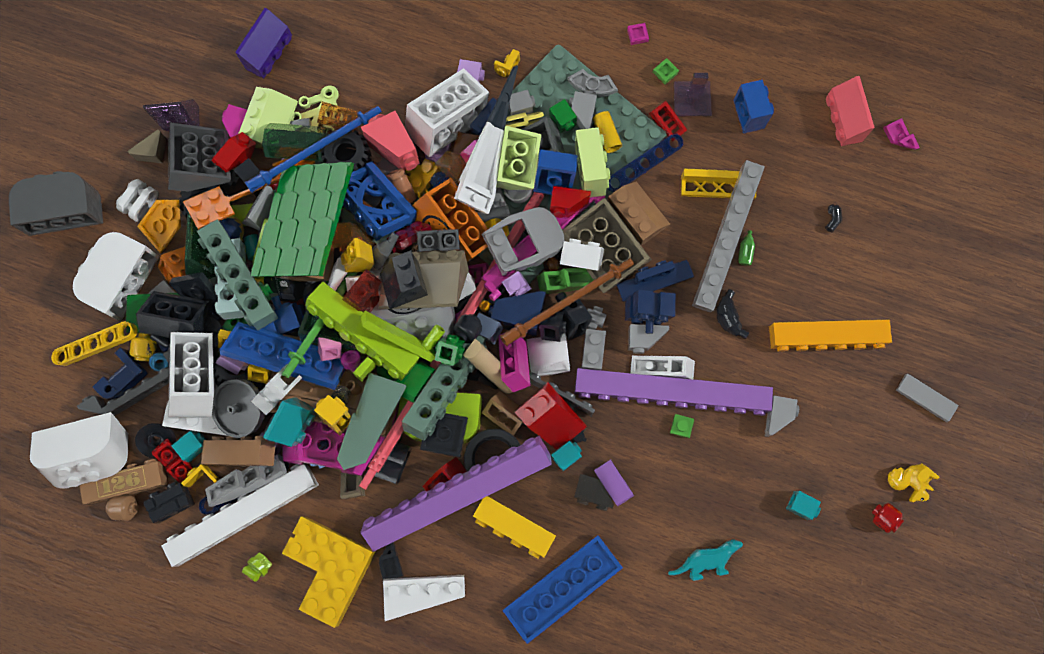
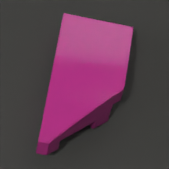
M902 118L883 127L892 144L914 150L920 148L914 134L909 135Z

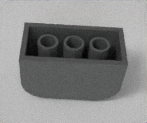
M56 171L50 175H35L32 178L18 181L10 190V223L28 236L103 224L99 192L76 173Z

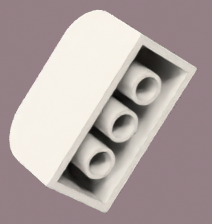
M107 233L98 239L94 247L89 250L85 262L78 268V273L73 281L74 294L80 301L122 321L127 312V295L138 294L160 256L147 246L121 233Z
M171 332L168 417H212L214 398L212 333Z
M111 412L32 433L30 461L57 488L76 487L84 483L95 482L113 476L124 467L127 461L128 432Z

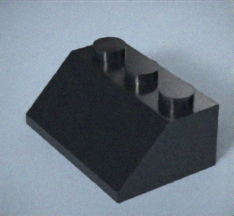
M153 291L136 313L139 332L170 338L171 332L202 333L210 303L207 300Z

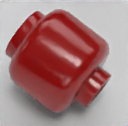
M886 503L883 506L879 504L872 512L875 515L873 523L886 533L891 531L895 533L904 522L902 512L890 503Z

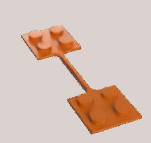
M293 156L278 161L272 165L273 167H276ZM308 156L294 166L312 165L315 162L311 156ZM281 173L273 178L268 186L277 183L280 180ZM265 184L264 186L260 187L259 189H257V190H255V191H258V190H260V189H263L267 184ZM216 187L187 199L183 203L199 230L217 219L220 221L234 215L235 213L230 206V202L251 194V192L247 189L227 197L223 194L220 187Z

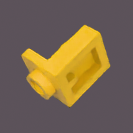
M513 49L511 54L506 56L504 63L495 60V72L502 77H508L512 68L520 62V52Z

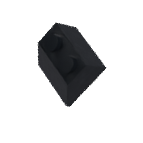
M411 251L391 258L380 272L389 309L428 295L419 262Z

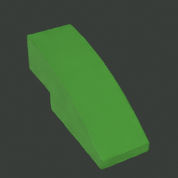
M566 268L561 271L543 272L537 276L539 290L546 292V294L579 290L594 281L585 268Z

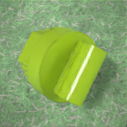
M259 552L255 557H251L247 561L248 566L242 569V573L256 582L260 576L264 577L268 573L267 570L272 566V563Z

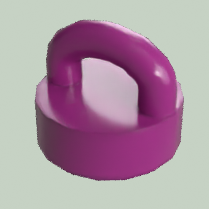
M349 350L342 354L341 363L345 369L354 372L362 363V358L358 351Z

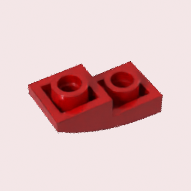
M166 439L152 451V455L166 467V471L181 483L188 477V472L194 467L190 462L183 461L172 448L173 444Z

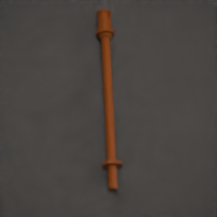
M629 258L618 266L613 263L610 264V271L526 323L515 324L514 328L500 335L502 342L505 346H508L520 337L524 338L529 329L611 278L615 277L619 280L622 277L621 272L634 265L633 260Z

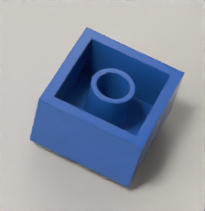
M763 80L741 84L733 100L743 133L765 129L774 113L773 104L768 99V88L764 86Z
M540 149L533 192L552 195L553 186L572 188L576 175L578 155Z

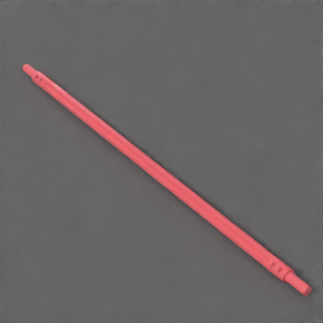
M534 192L523 211L538 208L545 197L544 193ZM522 220L516 221L510 234L507 236L512 249L525 230ZM494 259L490 264L489 268L487 269V271L490 270L496 264ZM483 279L479 282L456 323L462 315H474L488 292V289L484 287L486 281ZM434 358L429 366L436 371L441 362L435 361ZM407 401L368 466L369 470L359 485L362 489L366 490L375 474L381 470L404 431L402 420L414 403Z

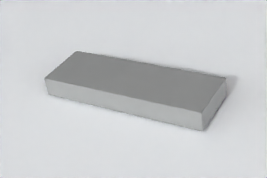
M908 373L904 375L896 389L897 392L945 422L951 420L959 406Z

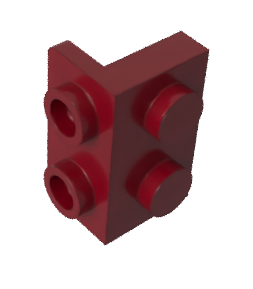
M416 221L396 232L395 234L399 237L391 253H400L411 247L417 241L416 231L432 230L431 225Z

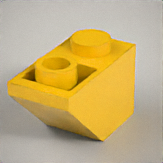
M354 238L341 255V263L345 266V272H369L374 266L372 246L359 238Z

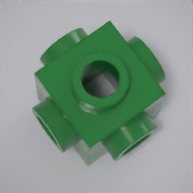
M455 335L444 336L436 343L435 361L454 366L464 357L463 354L466 350L463 348L464 341L459 340V337Z

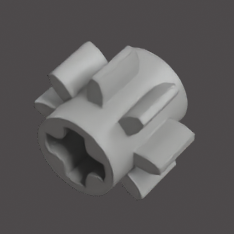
M594 306L593 310L588 308V312L592 316L588 326L589 329L596 330L597 327L602 328L607 315L602 313L603 308Z

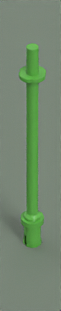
M349 272L347 276H356L359 272ZM346 279L343 280L336 291L341 296L347 290ZM320 317L296 352H289L288 356L291 360L282 372V375L286 378L291 376L298 364H305L306 361L303 356L324 325Z

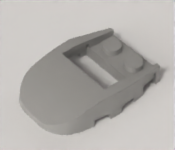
M540 207L510 215L482 234L502 276L506 275L508 271H522L532 266L541 265L542 262L559 253L564 243V233L556 217L549 210ZM518 220H522L538 252L520 262L502 229L504 226Z

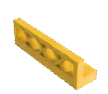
M684 169L681 175V196L730 198L732 192L726 193L721 187L725 184H730L734 188L740 171ZM686 182L694 183L698 188L694 191H686ZM706 183H711L716 189L713 192H707L703 186Z

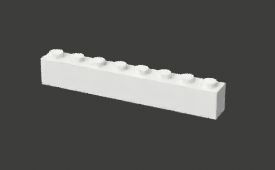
M296 464L290 468V472L256 489L254 493L240 496L238 502L233 505L231 503L224 505L220 508V512L215 515L212 513L205 516L200 524H192L184 529V533L180 535L175 534L167 538V543L161 546L171 566L177 567L319 486L310 467L307 464Z

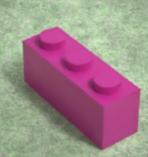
M499 335L502 381L512 392L530 386L526 341L520 337L508 346H505Z

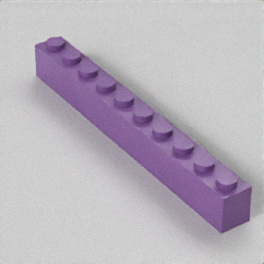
M577 368L575 394H579V398L589 399L590 396H598L599 400L617 398L619 402H629L630 399L637 400L638 404H648L650 401L656 402L658 406H668V403L676 404L678 408H687V405L695 406V409L707 410V407L715 408L714 411L726 412V409H732L734 413L745 414L746 411H753L754 415L764 416L772 411L773 387Z
M540 436L529 438L522 445L511 447L504 454L493 456L482 465H474L469 471L463 474H456L451 480L445 483L440 482L433 489L422 491L411 500L406 499L393 509L388 508L376 517H369L363 523L361 534L374 552L552 465L551 455Z

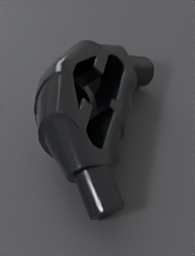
M728 289L726 295L722 296L719 305L716 307L717 321L724 331L746 339L749 332L742 329L738 311L732 300L735 292Z

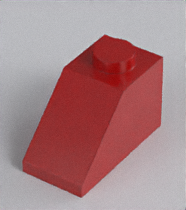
M241 132L231 137L212 158V162L223 171L228 172L238 167L248 158L251 160L257 143Z
M553 186L550 212L557 218H569L589 204L591 191Z
M455 457L443 465L422 487L429 491L438 483H445L456 474H463L467 470Z

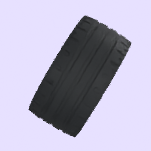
M501 429L481 431L470 440L464 454L465 468L469 471L471 467L476 465L475 453L479 446L486 441L492 439L501 440L510 448L518 447L520 443L512 434Z

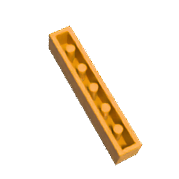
M890 320L779 322L769 326L771 349H777L778 352L789 351V348H796V351H807L808 348L824 351L828 350L827 347H835V350H846L847 347H854V350L866 349V346H873V349H884L886 345L892 343Z

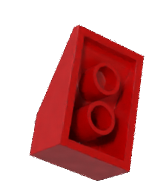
M549 382L523 402L515 411L516 415L529 429L556 450L587 427Z

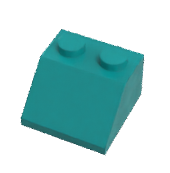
M296 397L282 400L263 438L290 447L298 443L301 444L306 436L305 430L307 426H310L316 417L314 415L315 408Z

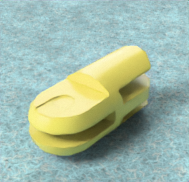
M526 112L507 116L506 121L512 122L507 123L506 126L520 127L517 129L525 128L541 120L536 118L543 117L544 113L534 112L526 114Z

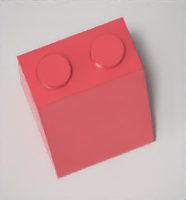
M396 111L361 127L368 146L398 169L403 168L404 171H409L420 164L416 148Z

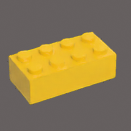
M488 496L482 499L473 515L476 518L475 523L484 528H487V526L494 528V534L501 538H504L506 535L512 539L510 543L520 549L522 545L529 549L528 553L537 559L540 556L545 557L556 535Z

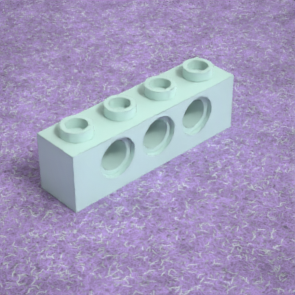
M240 238L231 239L246 263L244 243ZM226 258L223 263L227 262L230 258ZM215 266V275L218 280V284H215V292L218 295V302L215 303L217 314L224 320L244 318L246 315L245 311H240L234 302L237 299L235 294L232 299L227 300L231 295L225 287L228 283L226 279L222 280L216 272L218 266ZM239 273L234 274L233 278L237 277ZM247 288L244 289L241 294L246 293Z

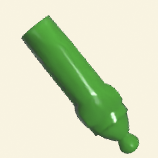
M748 230V234L740 245L738 261L741 265L750 266L753 262L755 243L751 230Z

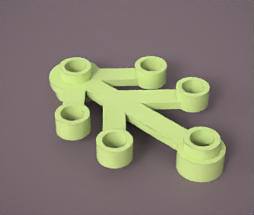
M325 86L318 95L310 98L302 96L299 99V104L303 109H308L312 104L321 103L319 107L304 113L294 112L291 120L293 121L296 116H299V119L313 118L311 121V136L315 128L317 129L320 121H322L324 126L323 132L327 133L328 130L334 131L326 109L330 105L334 122L340 123L343 121L344 116L336 103L339 97L338 90L334 86ZM303 101H308L307 104H302ZM335 115H341L339 118H335ZM304 145V146H302V147H300V148H301L302 150H304V149H306V148H305L306 145Z

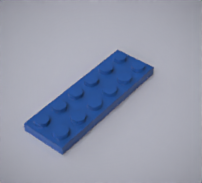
M238 322L221 346L220 355L279 372L290 362L289 352H296L302 341L263 329L257 330L253 326L250 327L247 324ZM311 344L303 356L306 361L305 364H298L291 377L297 378L300 375L302 377L301 380L335 390L346 370L342 366L341 358L321 361L318 346Z
M597 535L502 611L526 644H528L623 567Z

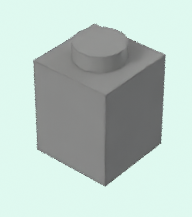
M528 90L511 95L509 104L510 115L526 112V114L533 113V107L536 106L533 95H529Z

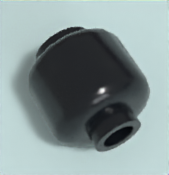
M473 314L462 315L453 327L454 335L458 336L459 340H463L466 344H471L482 332L481 321Z

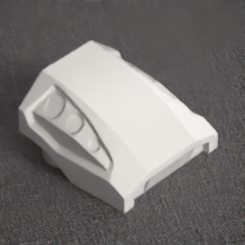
M563 333L560 342L541 340V337L527 339L531 372L536 373L540 377L570 372L565 333Z

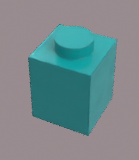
M189 431L175 442L172 448L183 461L191 462L202 453L203 441L206 438L200 432Z
M568 441L554 452L551 458L563 472L582 457L580 454L582 450L576 442L572 444L571 441Z
M794 491L786 509L806 520H813L820 513L821 508L819 505L821 502L801 491Z

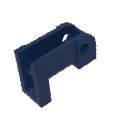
M119 348L115 354L124 365L110 378L102 377L92 386L105 399L111 400L123 396L126 390L133 388L149 374L137 360H134L129 351L123 348Z

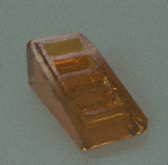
M322 101L317 123L343 127L348 124V115H352L351 121L357 118L358 111ZM326 111L329 112L328 117L325 116ZM333 112L337 113L336 119L332 118ZM341 114H344L343 121L339 120Z

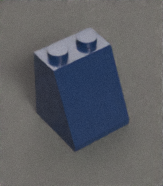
M539 291L497 299L494 305H490L488 316L498 321L503 329L511 330L515 324H524L542 313L546 292ZM539 324L529 329L527 335L536 337Z

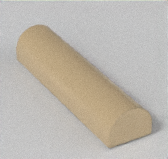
M474 339L463 356L501 391L512 393L501 379L500 361L479 341Z

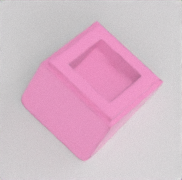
M319 337L318 352L321 361L341 358V342Z

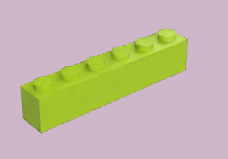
M322 282L307 298L305 306L312 315L319 316L327 327L334 328L344 340L351 341L359 352L366 353L376 365L388 370L391 377L402 381L420 358L405 348L362 327L361 315L363 312L326 283Z

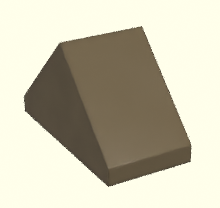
M156 130L128 150V152L137 161L162 163L167 139L159 130Z
M341 472V499L347 500L365 496V490L359 487L363 480L362 475L358 476Z

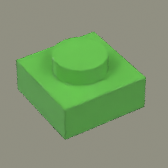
M666 58L653 69V73L666 85L679 73V70Z
M675 414L670 434L690 438L694 419Z

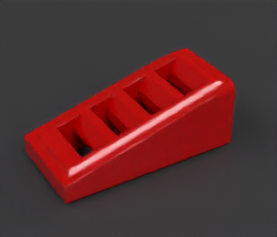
M667 101L662 102L649 113L651 118L666 132V135L672 142L687 131ZM661 110H664L665 113H663L661 116H659L658 113H659ZM668 115L670 118L664 122L662 119ZM673 121L675 124L668 128L667 125ZM678 126L680 129L673 134L671 131Z

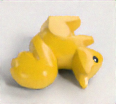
M921 463L919 465H912L906 470L901 467L893 469L888 474V483L893 489L899 491L904 490L910 485L914 489L909 498L910 502L927 501L929 494L926 492V489L934 491L929 482L940 477Z

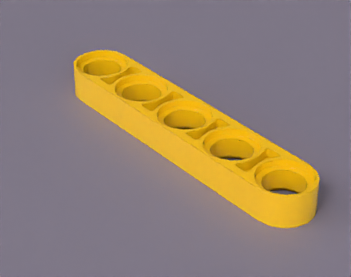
M124 321L59 347L52 353V362L56 365L67 366L130 341L137 335V326ZM129 326L130 333L125 336L124 329ZM112 332L114 338L111 342H108V335ZM94 339H96L97 346L96 348L92 349L91 343ZM80 346L81 352L79 355H76L75 350ZM64 352L65 358L60 362L59 356Z

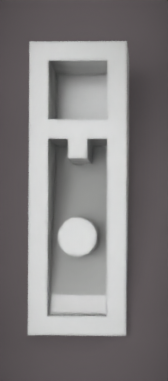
M632 356L631 374L693 380L695 361L686 356Z

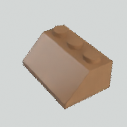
M637 181L622 186L608 196L609 203L641 246L671 225Z

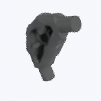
M392 232L388 240L380 242L372 248L373 267L380 270L384 266L399 237L397 234Z

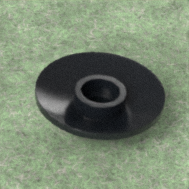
M147 424L141 427L136 434V447L143 455L156 459L152 455V451L166 439L174 444L176 442L174 432L169 427L162 426L163 424Z

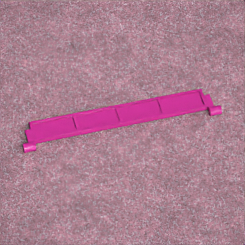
M605 196L591 197L587 206L569 218L556 217L561 229L563 230L593 201L597 204ZM529 234L513 248L519 262L537 253ZM495 264L482 276V279L486 281L484 287L491 292L489 297L492 301H495L501 295L498 288L503 284L502 281L517 272L516 270L508 271L506 275L502 276L497 264Z

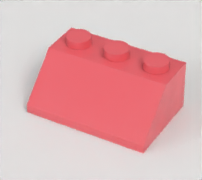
M856 76L831 89L826 97V103L831 109V121L835 123L836 138L840 141V145L845 146L863 142L875 127L860 76Z

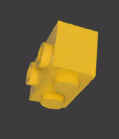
M327 395L326 398L318 401L314 411L325 424L340 436L348 428L351 419L348 413L349 409L338 397L333 399L330 395Z

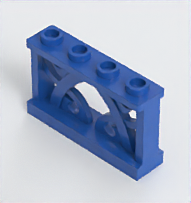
M372 161L366 163L365 167L352 172L348 185L353 184L356 186H349V189L353 190L352 192L347 188L343 205L347 210H350L356 221L362 224L367 234L372 236L375 241L415 222L417 215L415 208ZM365 192L372 196H381L383 198L382 209L364 205L363 196ZM383 218H386L387 223L382 226L376 222V220H379L381 224Z

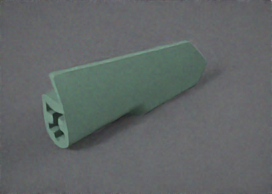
M369 373L356 413H353L337 457L343 470L366 463L404 393L406 385Z

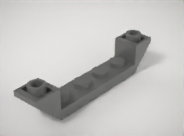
M170 347L168 348V351L163 354L168 364L170 358ZM169 367L161 369L158 375L153 378L149 377L143 380L138 387L126 390L123 396L111 399L107 402V405L103 398L90 395L84 398L77 407L80 410L101 415L111 412L116 416L169 384Z

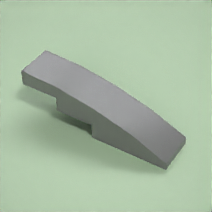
M279 454L274 456V466H249L242 472L236 469L205 489L208 505L213 507L233 500L286 474L283 456Z

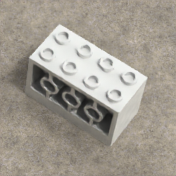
M463 68L407 104L405 129L410 139L428 157L432 156L456 140L458 132L466 133L470 130V124L487 105L489 91Z

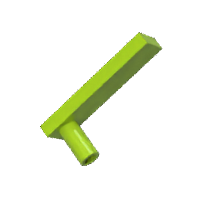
M366 310L361 315L362 327L430 362L434 360L436 355L434 346L445 333L441 326L435 324L426 338L421 340Z

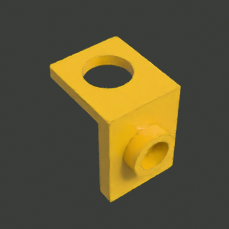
M200 464L188 472V477L181 484L185 487H191L204 473L214 483L219 481L220 478L207 465Z

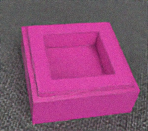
M645 23L627 27L631 45L649 42Z

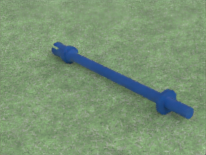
M376 106L365 114H362L361 111L357 112L358 118L269 171L261 170L259 175L245 182L246 186L253 193L265 184H271L270 181L276 175L361 124H368L367 121L382 112L379 106Z

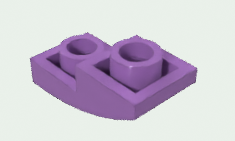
M611 460L594 470L617 506L634 496Z

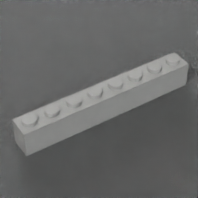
M748 160L741 166L693 301V307L707 312L714 311L765 166Z

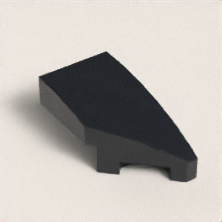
M394 542L386 546L379 558L383 580L404 576Z

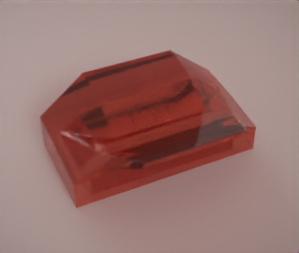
M366 269L342 300L358 311L364 312L366 310L371 313L379 302L378 289L382 281Z

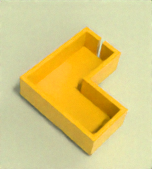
M301 516L293 531L295 537L289 538L282 554L317 571L298 610L336 628L340 625L376 551L373 552L372 549L308 517Z

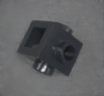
M557 312L539 323L541 340L561 341L563 333L568 328V321L565 320L564 312Z

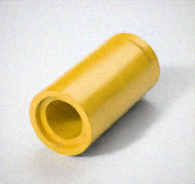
M604 111L596 114L592 120L595 128L599 127V133L603 134L604 151L612 153L619 150L623 145L610 112Z

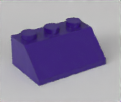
M264 8L235 53L246 70L264 79L271 72L272 65L276 59L280 58L285 45L290 43L292 34L286 24L267 8Z

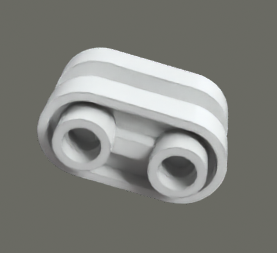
M139 179L133 180L128 184L123 195L117 199L116 208L123 214L128 213L131 219L138 222L143 219L157 200L158 191L152 187H147L146 183Z

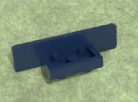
M664 260L655 264L656 266L653 268L643 267L639 269L634 278L617 284L622 301L625 302V298L633 295L637 290L654 292L693 278L694 275L688 260L675 264L673 261L667 262Z

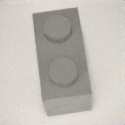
M586 329L581 369L602 370L606 331Z

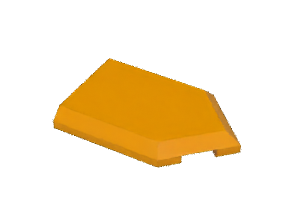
M156 200L137 226L159 253L164 251L181 228L179 200Z

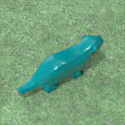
M731 539L717 548L697 549L688 556L680 568L669 571L668 575L681 574L691 569L689 576L692 581L703 579V576L699 573L704 570L716 568V574L719 576L729 574L728 570L725 569V565L732 554L743 546V543Z

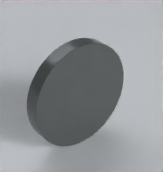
M233 379L223 382L215 390L212 416L215 424L224 434L234 438H241L253 434L261 426L265 414L251 402L260 392L254 384L244 379Z

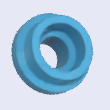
M155 353L149 359V365L153 370L160 371L169 366L163 355L164 353ZM162 359L161 363H156L157 360Z

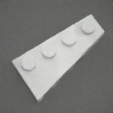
M464 575L383 580L385 621L465 597Z

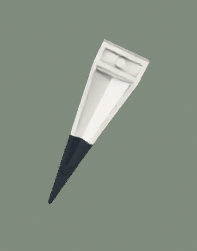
M517 65L512 68L459 178L460 183L454 197L455 200L483 214H489L495 198L501 146L518 70Z

